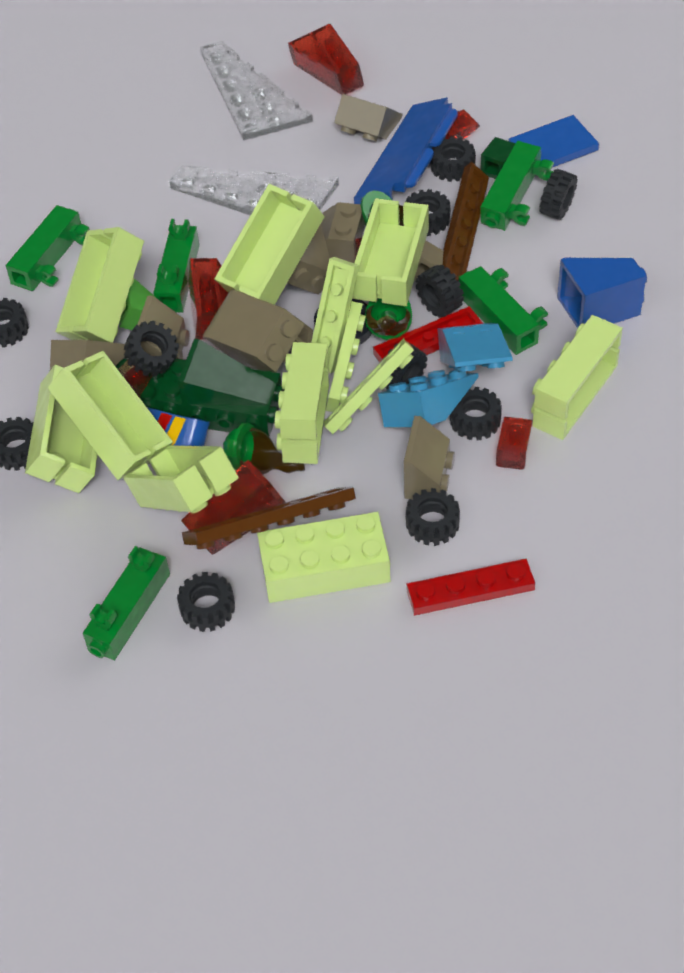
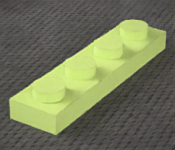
M337 257L329 259L311 343H327L328 367L325 368H329V373L335 372L360 266Z
M353 301L351 303L326 411L333 412L339 406V403H342L347 397L349 387H345L344 382L345 379L351 380L354 363L349 361L351 355H357L360 339L355 338L357 331L362 332L366 317L361 315L362 303Z
M403 338L324 421V426L332 434L338 429L342 432L352 422L353 419L350 416L357 409L362 411L369 405L373 399L370 395L377 388L382 390L390 383L393 378L391 376L393 371L397 367L404 368L413 358L411 355L414 351L413 347Z

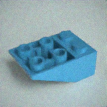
M496 323L438 328L440 362L448 364L449 368L459 371L476 370V365H482V367L501 368L505 367L504 362L513 361L512 354L501 329Z
M445 370L428 372L427 378L425 376H418L408 379L409 384L400 382L389 385V390L378 393L384 427H412L414 416H421L431 425L446 420L478 379V373L453 370L449 374H445Z

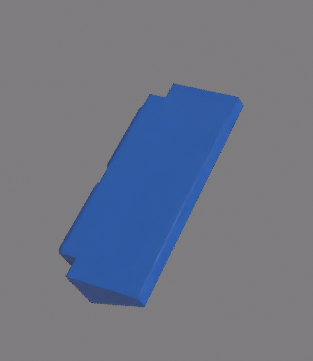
M448 97L412 105L356 193L354 204H361L362 198L368 192L374 190L383 192L393 200V190L405 193L407 188H412L417 184L434 156L432 147L439 146L458 116V111L452 108V103H448Z

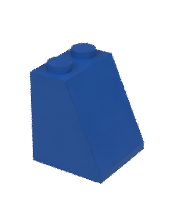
M565 257L560 259L557 298L577 329L580 324H585L591 315L615 324L641 315L647 274L642 267H639L634 258Z

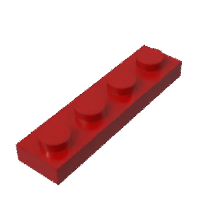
M468 306L409 331L399 338L390 339L374 346L373 355L380 363L384 356L388 355V351L390 349L393 350L394 345L403 338L428 355L439 350L438 328L483 324V322L471 307Z
M526 558L407 583L406 586L415 616L534 591L535 580Z

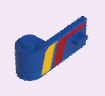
M147 407L173 441L171 445L205 446L209 421Z

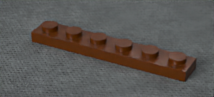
M473 162L464 167L443 249L444 268H449L450 273L455 274L456 281H458L459 276L467 272L481 214L480 206L484 201L489 177Z
M337 487L182 532L184 545H196L197 549H206L215 546V540L224 538V541L237 540L242 538V532L250 530L251 533L264 532L269 530L268 525L277 522L278 526L294 523V517L303 515V518L320 515V509L328 507V510L346 507L345 502L356 499L354 487Z

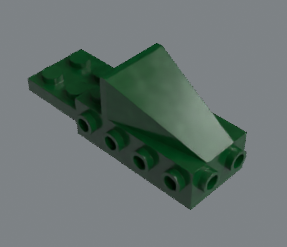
M200 339L193 340L187 359H175L170 368L162 375L159 372L157 376L152 377L151 373L148 376H144L141 370L137 373L134 371V365H128L129 359H122L115 366L146 407L209 421L208 430L230 433L237 429L241 423H249L270 437L273 425L275 424V413L279 411V392L284 391L282 389L280 373L250 369Z

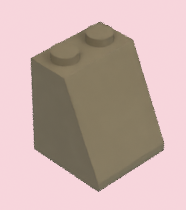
M321 224L287 282L290 285L318 295L323 290L330 259Z
M231 289L203 334V337L229 357L249 368L277 372L305 324L285 308Z

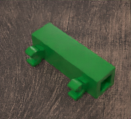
M517 140L480 206L481 224L504 231L511 219L520 225H527L530 216L527 215L530 207L526 204H520L535 175L547 181L548 178L550 179L551 173L554 172L551 171L554 162L547 159L541 161V147Z
M59 205L54 207L5 265L12 285L33 292L41 281L49 287H53L57 283L58 277L52 276L56 271L54 265L74 241L83 246L85 234L90 230L87 225L81 224L79 212Z
M171 219L162 261L157 270V280L153 294L174 312L183 313L198 254L199 238L197 226H190L188 219L184 220L183 225H176L175 219Z
M479 266L459 276L458 281L461 284L459 287L463 289L464 294L462 296L464 297L465 304L470 306L485 324L496 323L499 325L509 349L515 355L538 344L539 330L547 326V322L543 318L548 316V312L541 306L529 314L505 290L508 287V283L504 279L509 277V274L503 268L495 270L490 275L482 266Z
M134 546L128 555L130 562L101 606L96 603L89 614L91 621L82 634L87 649L92 655L98 658L106 657L114 661L116 660L170 576L165 556Z

